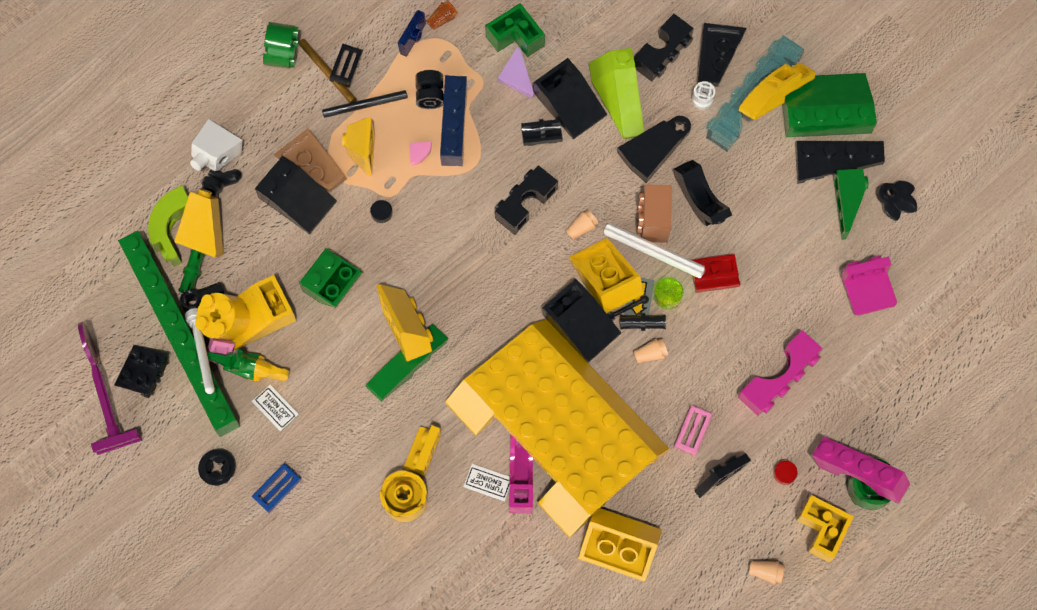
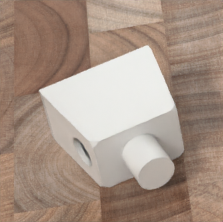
M208 119L191 144V155L193 157L190 161L191 166L197 171H200L205 165L213 171L220 170L242 153V139Z

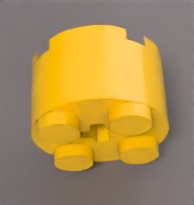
M222 293L207 294L201 299L197 310L195 326L209 338L235 340L236 337L246 332L250 322V313L246 309V303L240 297Z
M401 470L386 477L380 489V500L385 512L397 522H409L420 517L426 510L428 493L425 483L420 476ZM405 492V494L408 495V499L403 500L401 498V493Z

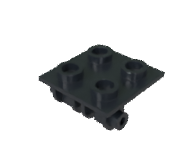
M133 345L114 386L141 393V396L149 399L151 395H154L157 386L155 383L160 382L156 377L163 376L162 373L169 363L167 361L169 357H167L166 353Z

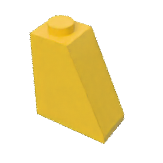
M199 188L198 191H191L174 242L212 257L222 256L223 241L218 198L211 196L212 192Z

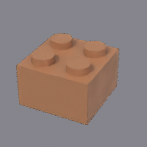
M645 184L644 192L639 194L637 234H641L642 238L650 242L668 243L671 230L672 185Z

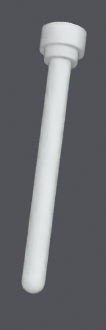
M193 308L185 314L186 323L193 329L205 392L212 394L214 392V384L203 333L195 326L198 308Z

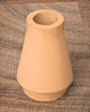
M587 209L585 212L582 211L565 231L572 240H575L577 237L595 229L599 222Z
M655 338L641 348L634 350L638 363L664 359L663 357L668 356L663 338L659 340Z
M752 561L749 575H754L775 585L776 583L782 584L785 565L780 564V561Z

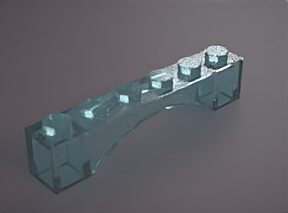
M784 35L779 41L775 40L768 49L770 51L766 57L763 55L756 64V70L754 72L750 71L744 79L745 84L735 89L731 96L733 99L729 103L725 102L719 110L720 115L717 119L712 118L706 127L708 129L706 138L726 152L729 151L740 137L742 113L739 111V106L745 98L776 69L785 63L792 67L802 58L804 49Z

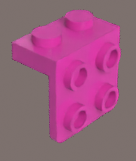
M875 256L870 258L868 262L860 263V261H855L845 267L841 277L854 315L860 316L896 306L897 300L887 273L892 265L889 256L884 258Z

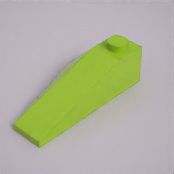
M632 48L611 50L589 62L591 82L594 89L600 95L603 105L609 111L611 119L622 138L631 139L644 132Z

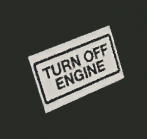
M271 385L252 400L255 406L279 431L299 415Z
M472 464L463 487L505 502L509 491V476Z

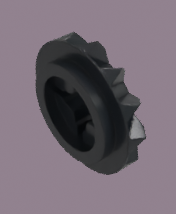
M215 449L202 456L199 461L198 472L205 483L218 487L228 483L231 477L234 476L236 466L233 457L228 452ZM212 461L218 465L223 464L221 467L222 475L216 471L211 472L214 469Z

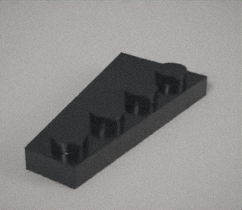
M796 141L795 144L797 184L805 183V181L811 179H822L825 176L836 174L837 170L866 169L883 165L885 162L884 141Z

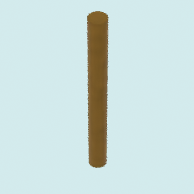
M301 39L298 45L325 76L330 79L332 69L305 39ZM334 80L332 82L349 103L357 101V98L344 83L340 85L337 84L338 81Z

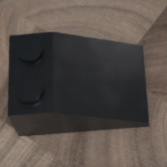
M283 155L255 187L260 200L309 235L337 202L334 197L300 167Z

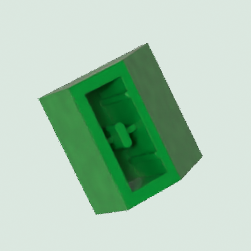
M325 248L299 284L302 291L317 302L336 308L361 276L362 271Z

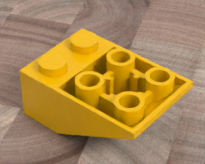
M274 275L253 284L237 296L246 303V309L250 313V322L243 335H239L235 340H231L235 344L234 350L296 322L293 311Z

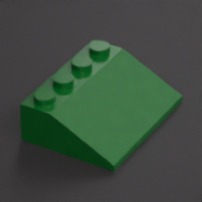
M866 73L815 75V79L785 96V103L782 104L786 138L872 134L877 124L875 104Z

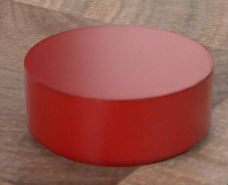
M782 461L774 469V478L782 485L793 483L798 475L797 467L790 461Z

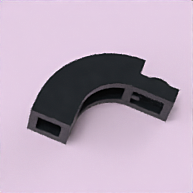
M690 160L673 169L687 202L705 226L721 224L726 218L732 216L730 208L720 202L713 194L699 163Z

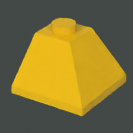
M369 117L347 125V133L342 135V146L346 147L347 154L367 175H372L375 133L372 118Z

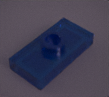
M420 10L415 12L398 41L400 55L407 57L415 42H419L422 30L426 25L424 12Z

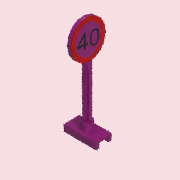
M84 322L78 323L81 343L91 364L93 381L107 425L106 432L108 438L91 443L93 453L101 455L141 442L140 432L136 429L121 434L120 427L116 424L102 372L97 366V353L86 324Z

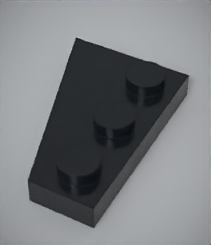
M704 23L697 84L706 81L713 86L719 87L746 32L745 27Z

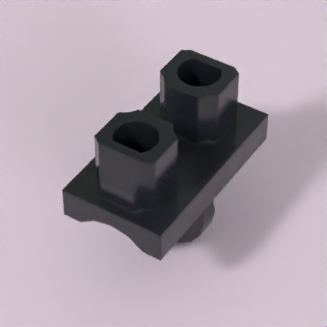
M539 119L537 122L521 123L524 146L563 142L560 119L547 121Z

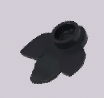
M901 180L894 184L885 183L878 190V199L884 204L885 213L894 221L900 218L901 212L914 213L918 209L917 202L911 195L915 190L911 183Z

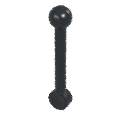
M643 295L640 298V300L614 313L608 312L607 315L613 321L615 319V316L620 315L642 303L647 304L649 302L648 296Z

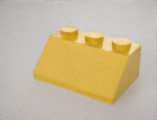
M382 284L376 285L383 315L406 361L432 352L430 342L433 341V337L429 329H424V319L421 313H416L417 307L413 297L408 298L405 290Z
M600 508L591 517L578 559L645 582L662 529Z

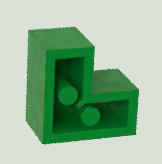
M521 3L485 25L486 38L497 52L516 42L528 57L545 46V33Z

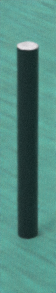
M406 90L322 109L324 118L406 99L408 96Z

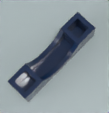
M445 75L440 149L441 166L463 167L464 124L468 89L467 76Z

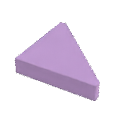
M517 47L499 75L498 82L533 99L532 85L521 50Z

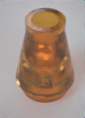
M447 0L444 3H440L426 22L432 30H435L455 19L454 16L458 12Z

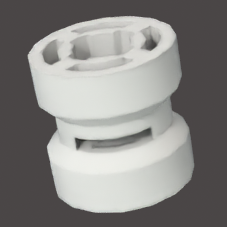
M706 81L699 82L695 86L692 103L697 109L706 110L712 106L715 97L714 86Z

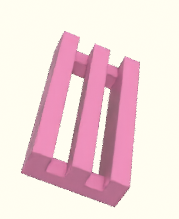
M691 405L674 448L696 456L712 413ZM693 412H696L698 414L686 444H681ZM702 415L706 416L694 448L689 447Z

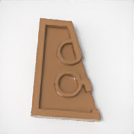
M308 128L273 154L278 159L283 155L329 192L347 180Z

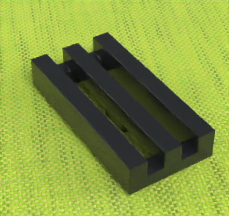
M342 43L329 81H338L337 84L340 85L345 83L346 87L350 88L363 50ZM345 50H347L349 53L340 76L336 75ZM353 53H357L349 76L345 78Z

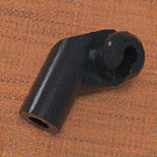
M211 169L208 176L219 180L226 187L236 184L242 178V173L238 169L223 173L219 170L213 171Z

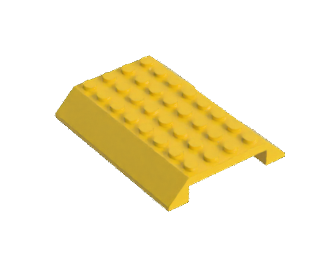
M546 319L531 324L466 377L445 401V404L475 436L490 425L495 417L556 482L538 502V505L569 538L582 528L596 511L651 463L657 462L670 450Z

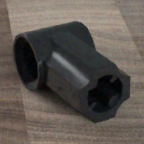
M218 282L196 291L191 289L184 291L180 296V303L184 313L186 314L190 309L198 308L204 295L212 293L225 294L221 283ZM190 301H196L194 305H187Z

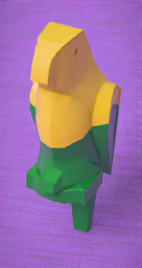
M240 349L235 350L233 353H227L226 356L207 352L208 359L223 365V370L253 382H260L264 378L286 381L289 376V370L272 365L265 361L263 356L258 354L243 353V350Z

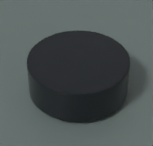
M385 200L374 202L370 208L371 217L377 223H386L393 215L392 206Z

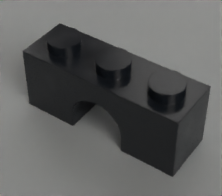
M673 13L660 28L659 38L667 46L657 49L646 43L634 56L636 70L651 82L656 77L660 78L666 71V66L670 61L673 63L679 57L680 50L683 47L687 48L691 44L694 28Z
M539 165L534 170L530 169L524 176V181L520 185L516 184L511 189L509 197L505 201L502 199L496 205L495 219L512 234L516 235L529 221V211L522 206V202L528 198H535L542 204H545L558 190V180Z

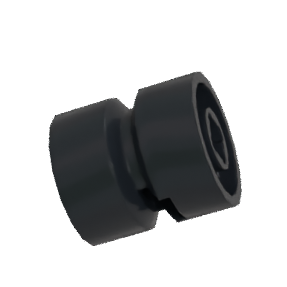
M436 70L418 72L415 75L417 89L416 105L422 109L442 107L444 101L442 90L443 74Z

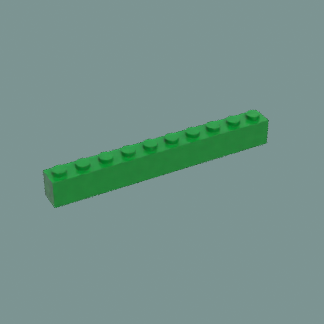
M137 230L119 239L118 242L214 430L219 437H222L239 428L240 425L212 371L214 392L212 394L205 392L194 336L143 237Z

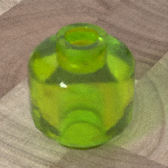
M671 277L660 280L654 290L656 304L665 310H672L678 307L684 294L683 286L677 279Z

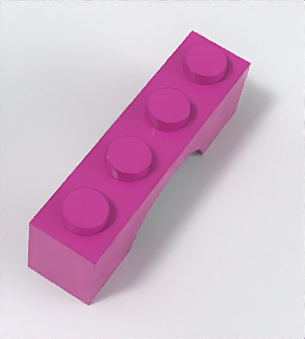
M802 330L784 350L788 361L787 372L779 378L770 380L756 376L740 392L738 398L757 416L762 412L767 414L775 405L773 401L778 396L784 397L791 389L789 385L793 381L797 383L806 374L804 369L808 365L813 367L821 359L819 354L823 348Z
M510 434L509 513L532 514L533 458Z
M826 437L822 438L812 454L819 468L836 476L846 474L857 478L871 487L878 495L898 504L910 486L904 471Z

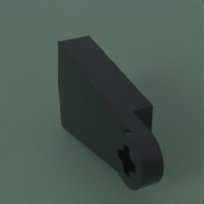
M676 116L667 122L664 120L619 146L617 153L629 169L647 183L689 135L691 122L685 116ZM676 124H684V131L681 129L675 130Z

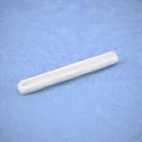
M608 223L604 229L606 236L695 277L701 278L705 272L703 265L611 223Z

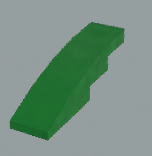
M434 324L427 328L433 337V341L430 342L432 352L406 361L402 351H400L366 384L365 387L381 402L412 378L414 372L427 363L431 355L447 343L449 338Z

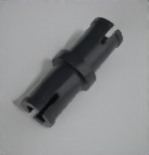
M641 313L639 316L621 315V330L641 329V331H645V329H666V315H645V313Z

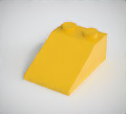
M608 238L569 256L570 262L588 292L591 293L606 313L643 295L640 275Z

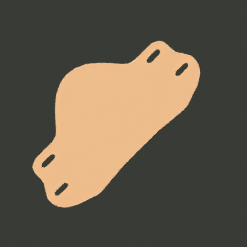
M430 38L403 48L396 56L385 76L366 99L406 90L408 98L356 110L333 131L328 155L347 178L343 183L366 187L381 196L389 198L397 195L414 176L460 175L471 171L477 166L481 158V143L469 108L472 101L483 89L484 81L480 74L465 62L455 45L444 39ZM446 51H450L451 56L446 62L442 63L440 58ZM436 70L443 74V93L445 75L467 76V82L470 79H473L475 82L470 90L467 91L463 167L441 166L440 149L443 106L436 109H422L416 105L417 89L415 75L420 71ZM367 117L372 118L375 133L372 175H367L358 166V170L354 175L349 177L347 172L356 163L347 154L346 147L342 146V135L347 133V125ZM431 142L430 154L420 164L411 166L410 143ZM390 177H395L396 181L389 189H386L384 187L385 183Z

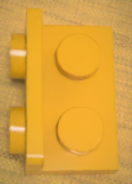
M431 425L430 430L419 427L404 465L405 470L424 477L426 476L441 437L440 428Z

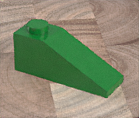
M863 169L837 170L833 178L841 240L847 238L864 193L869 186L868 177L864 176Z

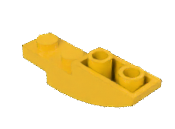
M800 62L792 67L785 63L752 90L739 106V111L753 120L758 119L785 103V96L815 79L816 71Z

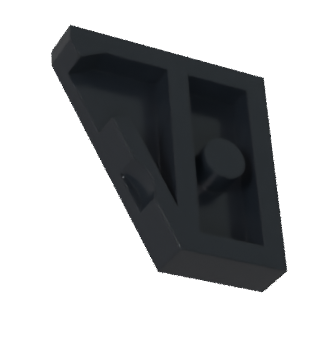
M746 453L740 457L732 456L725 461L726 465L723 467L721 464H718L709 471L710 476L694 491L699 498L703 497L715 485L719 486L741 471L751 459Z

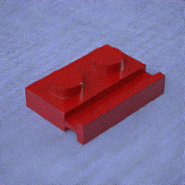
M735 254L692 260L705 267V272L701 278L693 276L696 293L740 287L741 283L739 281Z

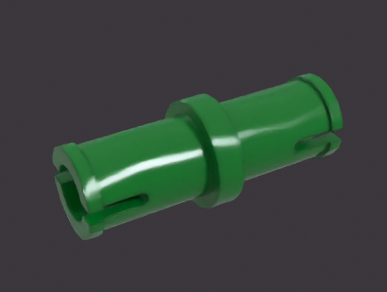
M191 250L187 266L182 271L184 276L178 290L180 293L194 289L196 280L201 274L199 270L205 256L204 253L200 252L199 254V251Z

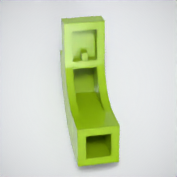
M182 185L166 193L156 203L148 222V234L156 253L161 252L166 262L170 260L173 267L182 263L171 242L172 228L182 218L188 200Z

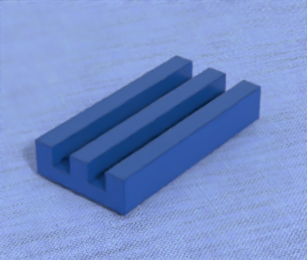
M284 463L251 497L270 513L301 481V478ZM286 471V476L263 499H260L259 497ZM293 477L294 479L267 505L266 503Z

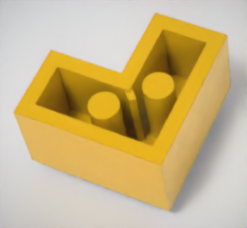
M810 495L797 519L798 522L818 531L809 549V553L830 563L835 558L854 516Z

